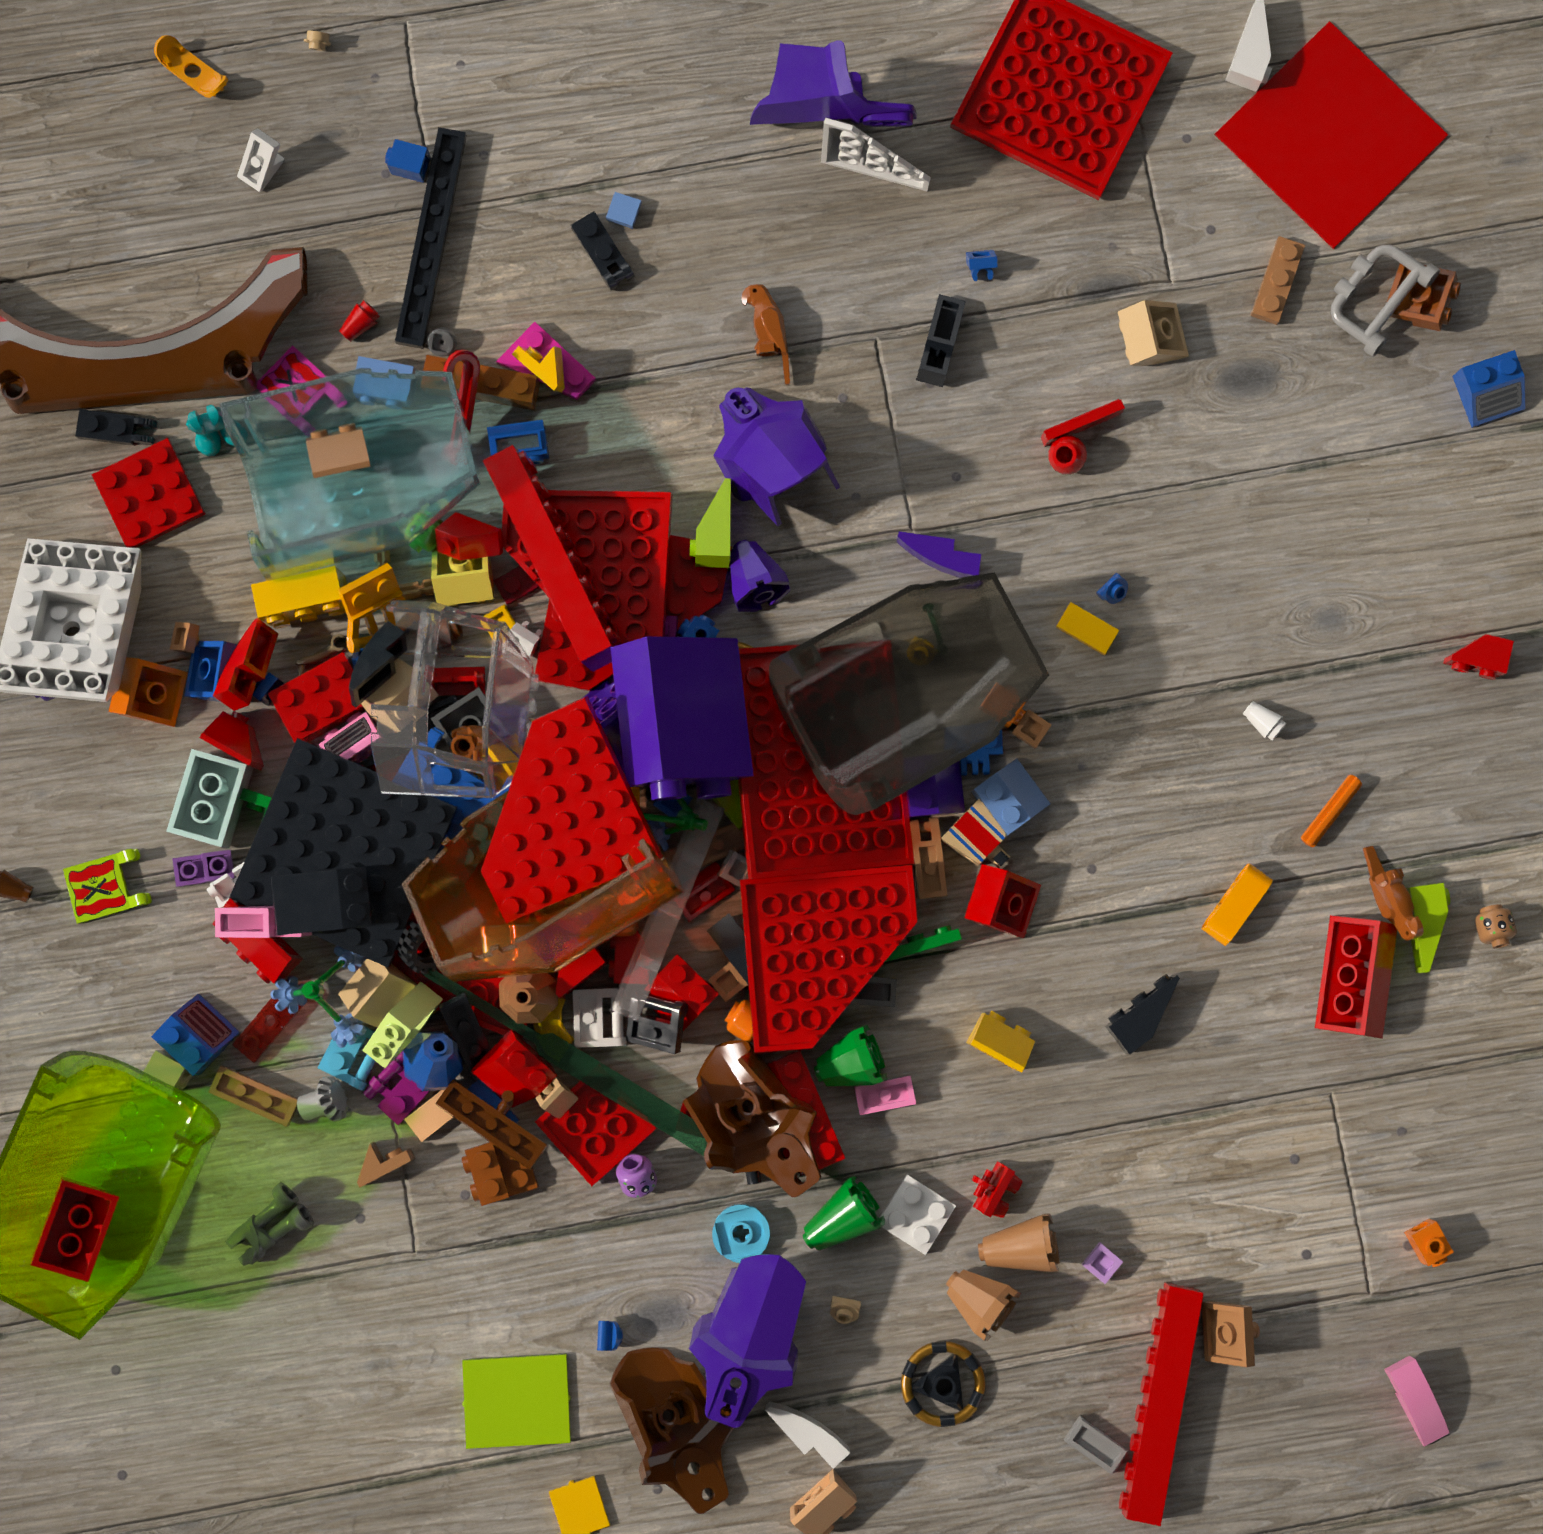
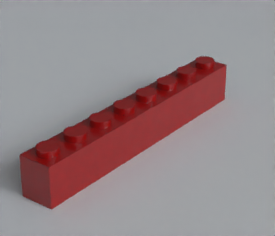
M1164 1282V1288H1160L1158 1291L1157 1306H1160L1158 1318L1154 1317L1151 1327V1334L1155 1335L1153 1347H1148L1146 1354V1364H1149L1148 1374L1142 1377L1140 1388L1144 1396L1142 1405H1137L1135 1421L1138 1422L1137 1433H1132L1130 1440V1451H1133L1131 1463L1127 1462L1124 1479L1128 1480L1126 1492L1122 1491L1119 1499V1509L1122 1510V1514L1127 1520L1161 1526L1204 1294L1196 1288Z

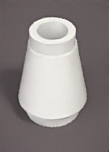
M1254 701L1243 712V715L1247 717L1264 738L1268 737L1272 741L1287 724L1282 720L1283 716Z

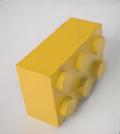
M336 566L251 584L257 617L267 625L273 626L274 629L290 626V621L299 619L301 622H311L317 620V615L328 613L329 616H337L345 613V608L337 589L347 585L345 574Z

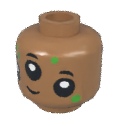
M1501 904L1480 909V914L1475 918L1480 941L1484 944H1492L1493 949L1510 945L1509 940L1517 934L1512 912L1507 908H1503Z

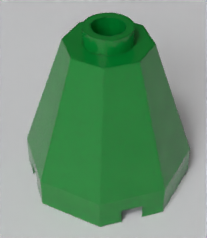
M868 1025L851 1031L816 1059L817 1065L814 1066V1072L819 1082H824L826 1086L875 1085L888 1079L887 1073L881 1075L880 1069L885 1068V1062L873 1034L869 1036L866 1034V1031L870 1030Z

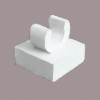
M524 621L521 625L516 622L509 632L505 645L529 660L535 653L542 630L538 629L536 633H532L527 629L528 621Z

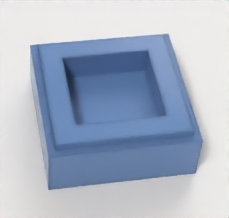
M615 192L606 220L633 229L642 204L641 200Z

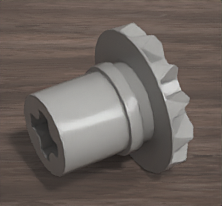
M332 1075L323 1077L319 1080L316 1091L298 1097L297 1108L304 1120L308 1121L323 1115L334 1122L346 1118V1112L349 1109L346 1103L348 1098L345 1096V1089L341 1087L339 1079H335Z

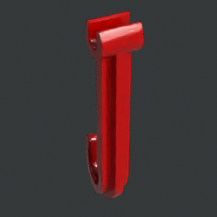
M462 349L455 351L448 357L443 369V377L450 380L456 363L461 360L463 362L452 442L444 449L443 456L446 461L457 467L460 466V463L469 467L472 463L473 455L468 450L479 380L480 362L473 352Z

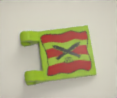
M127 849L63 869L77 924L152 903L150 893H138L129 897L121 864L140 860L141 856L138 849Z

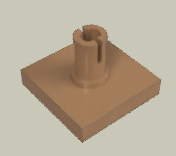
M1214 1301L1202 1302L1205 1361L1240 1367L1255 1366L1254 1339L1259 1337L1260 1329L1258 1324L1253 1321L1252 1306Z

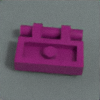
M403 1051L377 1077H372L368 1082L370 1085L363 1092L370 1100L378 1092L382 1094L385 1098L377 1107L397 1125H400L430 1092L422 1091L417 1087L416 1083L404 1076ZM397 1073L402 1079L391 1090L386 1083Z

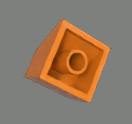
M126 657L120 687L111 698L108 712L175 727L188 672L138 658Z

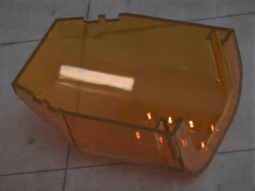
M508 791L467 816L460 823L463 829L452 840L447 837L441 843L445 848L433 860L427 857L402 883L437 968L454 982L558 972L684 893L671 863L646 820L663 856L661 859H659L643 838L638 841L640 846L637 848L646 859L637 864L627 853L621 857L627 871L618 877L505 923L481 873V869Z

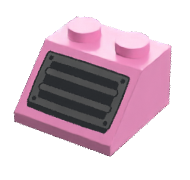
M358 712L348 718L346 721L348 724L340 730L334 728L323 736L324 741L319 746L359 764L387 745L389 741L369 713L365 712L362 714Z

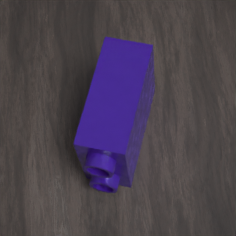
M647 636L611 647L624 773L630 787H650L652 801H666L687 797L686 785H696L697 799H713L732 795L730 781L753 776L737 638Z

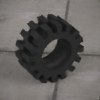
M422 917L417 918V924L413 921L409 922L410 928L408 930L404 929V936L400 937V944L397 946L398 956L416 973L421 971L423 974H428L429 969L432 972L437 971L436 965L444 966L445 963L442 960L444 958L449 960L451 956L447 951H453V945L450 944L453 942V938L438 921L432 920L430 917H426L425 920ZM432 938L430 946L425 951L417 953L420 944L424 940Z

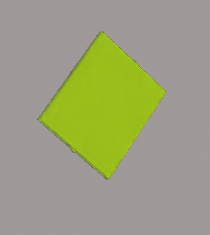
M567 1354L462 1360L464 1390L462 1406L464 1407L466 1449L571 1443L569 1413L571 1397L568 1391Z

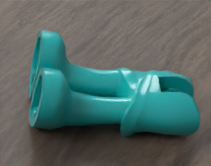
M208 405L206 406L207 412L199 415L197 411L189 413L186 426L189 430L196 433L195 445L198 451L205 456H214L219 453L221 438L218 430H220L223 439L234 447L241 446L247 439L248 432L243 422L233 416H228L220 407Z

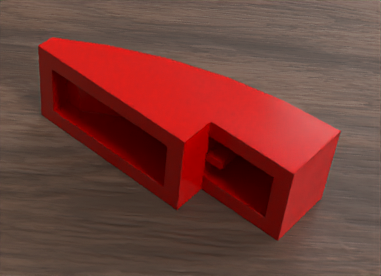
M259 618L254 619L231 654L219 678L213 697L233 711L249 706L256 683L265 679L279 633Z

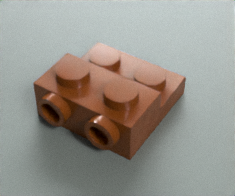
M1402 264L1399 265L1388 300L1411 272ZM1439 268V275L1428 288L1423 287L1417 282L1390 317L1411 321L1413 326L1441 331L1442 325H1448L1451 319L1452 308H1449L1451 299H1457L1460 292L1461 283L1457 282L1456 271Z
M490 1142L465 1150L466 1156L462 1157L463 1167L466 1174L472 1173L475 1184L470 1185L471 1194L475 1202L480 1200L481 1206L539 1187L533 1168L531 1170L527 1169Z

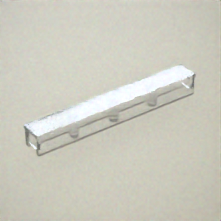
M697 799L692 810L693 813L699 815V818L708 821L705 831L698 829L683 831L667 869V875L662 881L609 1012H616L635 1021L640 1017L725 810L703 799Z

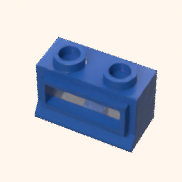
M543 420L487 427L491 456L514 445L519 452L524 450L528 458H531L535 465L542 464L544 462L543 459H550L546 428Z

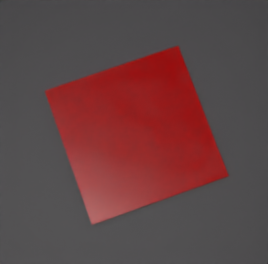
M1330 21L1214 134L1332 249L1448 136L1431 117Z

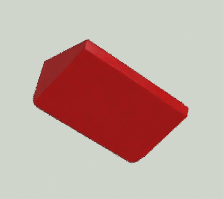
M717 862L712 863L670 893V896L688 922L735 891L731 882L717 875L720 870Z

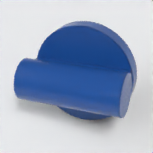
M1115 573L1096 594L1102 600H1106L1110 604H1116L1125 598L1128 591V583L1118 573Z
M598 1321L597 1351H615L623 1340L622 1329L616 1321Z

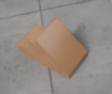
M371 1142L357 1181L359 1188L416 1159L411 1149L403 1152L401 1147L386 1154L387 1161H384L376 1143Z

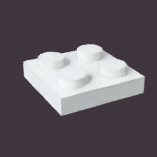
M906 1174L880 1216L884 1215L885 1225L882 1228L926 1255L956 1205Z

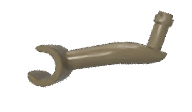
M336 634L332 637L330 646L315 654L297 660L295 665H298V676L304 674V665L317 663L336 651L340 653L345 652L347 648H337L336 643L339 639H347V637L342 634Z

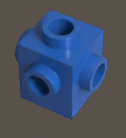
M700 615V617H691L690 621L685 618L677 633L681 635L680 637H696V632H699L703 638H717L716 636L720 630L714 627L716 623L713 620Z

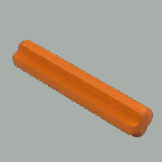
M1350 774L1343 781L1301 836V840L1306 845L1312 848L1317 845L1361 788L1362 782L1359 778Z

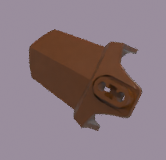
M732 1040L716 1045L696 1078L698 1089L683 1100L684 1105L707 1142L704 1152L707 1167L711 1170H724L733 1174L759 1171L778 1184L789 1196L796 1198L802 1195L821 1180V1172L815 1160L809 1136L817 1111L808 1103L791 1097L758 1053L754 1054V1047L750 1042ZM785 1148L790 1152L789 1158H786L783 1154ZM799 1172H803L805 1174V1182H802L800 1180Z
M643 1348L628 1351L617 1365L612 1375L610 1386L642 1456L639 1466L642 1485L666 1484L684 1499L696 1513L704 1514L728 1498L729 1493L723 1472L721 1448L734 1427L706 1417L707 1382L695 1362L676 1358L668 1349ZM729 1404L721 1408L720 1412L722 1415L728 1416L732 1413ZM691 1462L696 1465L695 1475L690 1474L688 1471V1466ZM705 1488L710 1491V1497L707 1500H704L702 1497V1492Z

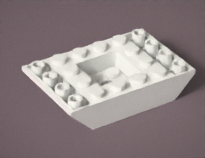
M27 538L0 645V692L107 702L119 690L141 594L140 549ZM70 627L80 628L79 632L74 636L65 635Z

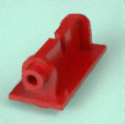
M485 666L428 668L426 679L438 696L468 695L478 687L485 695Z

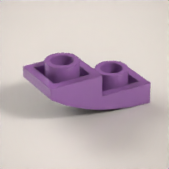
M231 849L172 858L176 887L214 882L226 873L231 878H234Z

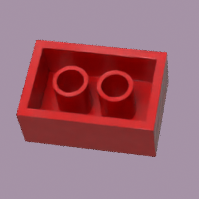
M344 652L268 693L294 743L297 738L310 742L346 722L352 715L366 711L362 704L355 708L351 703L349 684L354 668L350 657Z

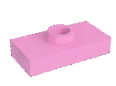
M910 1075L885 1080L875 1085L854 1086L859 1115L916 1104Z

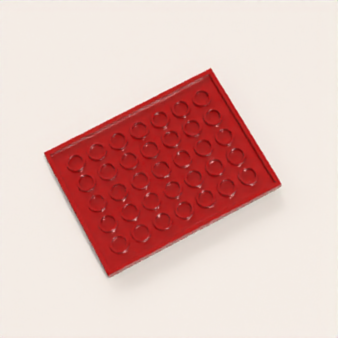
M879 639L739 648L753 776L738 779L748 880L915 864L890 640Z

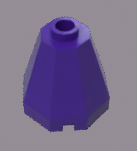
M741 540L733 546V549L730 551L732 594L738 612H757L762 610L761 604L768 602L769 606L777 604L791 591L785 571L756 541Z

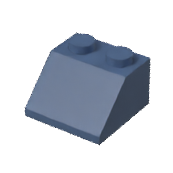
M1017 758L971 791L977 800L980 799L1007 836L1050 805V802Z

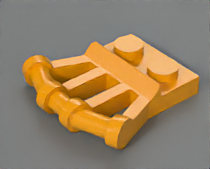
M388 563L337 589L348 616L347 648L350 653H356L360 649L365 648L366 644L378 631L373 612L381 608L385 622L389 621L401 630H404L414 619L418 620L422 616L402 596L403 592L399 588L393 568ZM395 600L407 610L397 621L390 606V603ZM364 618L370 636L359 638L360 619Z

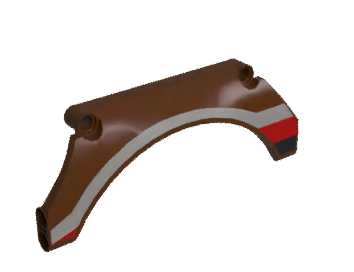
M304 247L272 249L242 286L223 302L183 325L142 338L98 342L69 339L32 328L0 309L1 394L11 410L17 414L250 394L255 391L258 383L253 371V362H261L269 343L282 322L302 297L308 294Z

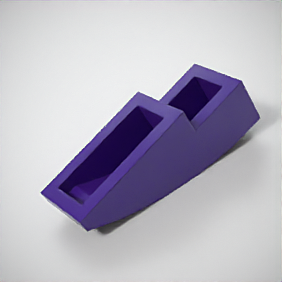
M898 532L897 543L923 563L959 578L977 580L981 554L955 551V539Z

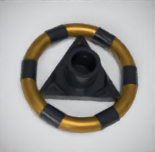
M949 1341L931 1342L919 1348L907 1360L901 1377V1391L905 1404L912 1414L921 1421L937 1427L955 1426L970 1418L979 1408L985 1392V1377L981 1364L974 1354L965 1347ZM953 1353L912 1384V1378L921 1360L931 1354ZM957 1356L961 1357L972 1371L975 1382L973 1393L964 1409ZM912 1390L957 1409L959 1412L949 1415H933L922 1408L914 1397Z

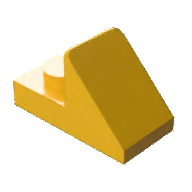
M518 346L512 353L517 360L551 389L557 392H562L565 389L561 348L552 347L542 361L543 356L531 346L528 349Z

